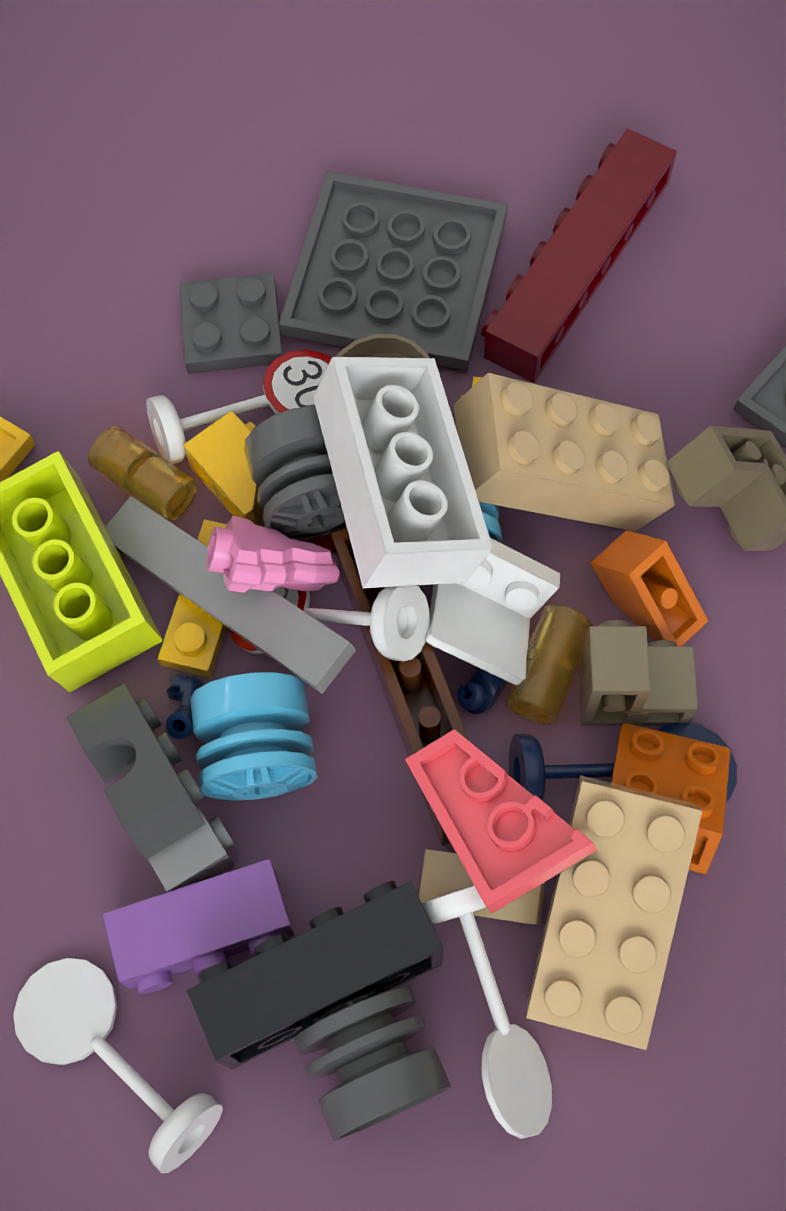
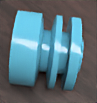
M276 672L247 673L215 680L195 690L190 698L193 731L198 740L207 743L201 746L196 753L197 764L203 769L198 775L199 790L202 795L212 799L230 801L264 799L297 791L311 785L318 778L315 759L310 756L314 751L312 738L301 732L310 723L306 688L303 680L293 675Z

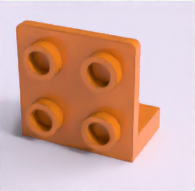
M622 724L611 783L695 803L702 810L689 870L707 874L723 835L730 749L637 725Z

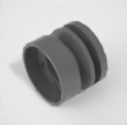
M315 405L287 410L271 416L257 425L246 437L244 451L252 480L259 487L257 499L263 509L262 517L265 527L277 530L289 539L294 540L323 537L332 532L347 528Z
M400 987L380 993L372 992L347 1001L323 1014L316 1023L294 1037L301 1055L325 1048L328 1049L329 1053L305 1067L308 1077L318 1078L337 1073L341 1084L331 1089L318 1100L333 1141L383 1122L451 1088L435 1047L407 1053L404 1042L425 1027L422 1016H414L395 1022L393 1019L415 1004L410 987Z

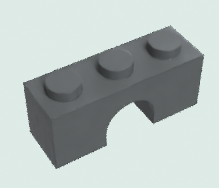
M124 683L66 717L84 753L105 784L129 772L122 779L103 790L123 829L144 860L206 824L194 804L204 797L187 768L176 773L173 766L182 761L166 731L157 737L153 733V730L160 727L161 723L146 697L135 702Z

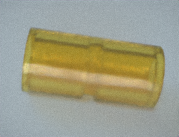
M112 426L102 432L90 449L88 455L90 467L128 495L134 497L170 522L181 517L190 507L196 496L198 484L194 479L120 426Z
M547 605L543 607L527 649L526 678L519 685H512L506 701V706L512 712L539 724L553 725L557 723L573 681L572 672H575L578 668L589 627L593 626L592 622L585 615L560 605Z

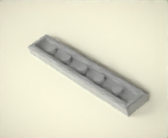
M130 496L105 526L114 546L119 552L321 694L324 693L356 652L355 647L348 640L274 591L249 589L245 593L229 591L224 583L223 574L207 571L206 569L207 546L134 497Z

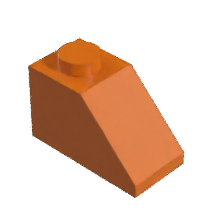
M626 530L590 562L611 601L637 626H646L647 635L653 641L669 640L677 643V646H683L708 622L666 540Z

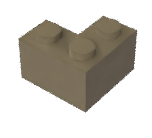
M710 425L666 462L675 479V489L687 502L688 506L720 507L729 523L728 530L731 537L742 547L743 551L774 550L786 541V456L772 431Z
M609 620L597 626L589 627L578 663L581 726H622L624 723L637 726H664L673 723H690L698 710L693 646H677V643L669 640H657L648 643L646 626H631L629 622L622 620Z

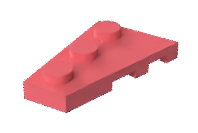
M455 729L405 759L481 899L491 913L496 912L597 851L594 842L578 829L575 830L554 813L551 807L536 795L533 796L511 778L502 767Z

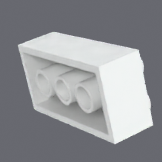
M332 357L313 399L362 587L377 588L467 582L492 551L493 547L435 358Z

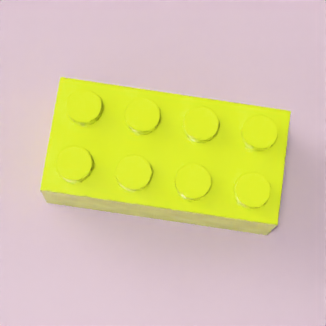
M59 451L0 482V575L49 677L71 693L163 641L81 478Z

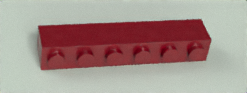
M628 128L616 145L613 143L608 144L601 156L596 174L594 176L587 175L582 181L573 207L571 209L565 207L559 214L550 240L548 242L542 240L536 247L530 260L529 270L524 277L517 275L512 281L506 295V303L500 311L494 309L487 317L481 335L485 337V359L535 383L668 185L677 153L676 150Z

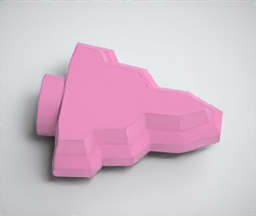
M232 516L225 528L215 526L210 537L206 569L207 571L223 574L224 583L229 591L245 593L249 589L271 592L280 587L300 591H319L324 585L338 581L340 571L337 563L332 559L330 550L312 543L289 539L279 531L255 525L249 519Z

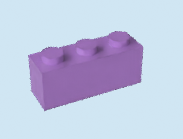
M270 859L102 914L118 981L130 990L137 988L139 994H147L164 989L173 984L171 976L194 969L195 975H199L204 970L218 963L228 961L227 957L250 950L251 956H256L254 948L265 940L284 933L287 936L295 934L277 873Z

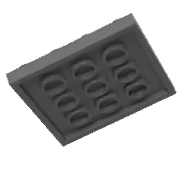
M327 172L279 322L280 335L347 347L353 341L373 334H396L415 341L428 353L429 358H435L436 365L468 371L507 218L508 204Z

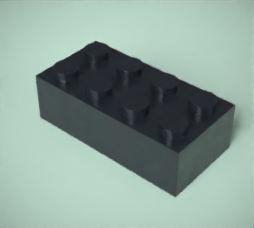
M395 881L381 884L363 896L366 903L346 913L343 912L341 907L325 911L309 921L311 930L289 940L286 933L274 936L254 948L255 957L235 967L232 961L228 960L201 972L198 975L200 984L187 989V992L215 1061L230 1069H234L294 1039L301 1031L316 1023L323 1014L347 1001L372 992L380 993L393 990L441 966L443 946L412 882L410 881L400 887L397 886Z

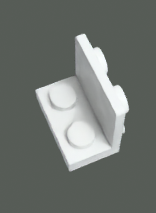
M490 538L493 547L492 551L467 582L433 585L429 612L430 625L426 634V641L444 652L514 685H519L526 678L530 618L559 589L560 573Z

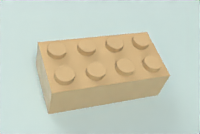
M487 373L454 404L456 430L479 502L630 531H637L675 506L669 470L666 464L667 458L659 414L492 373Z
M580 775L569 825L575 830L578 829L594 842L597 851L556 876L527 999L526 1018L647 1050L702 815V810L695 803Z

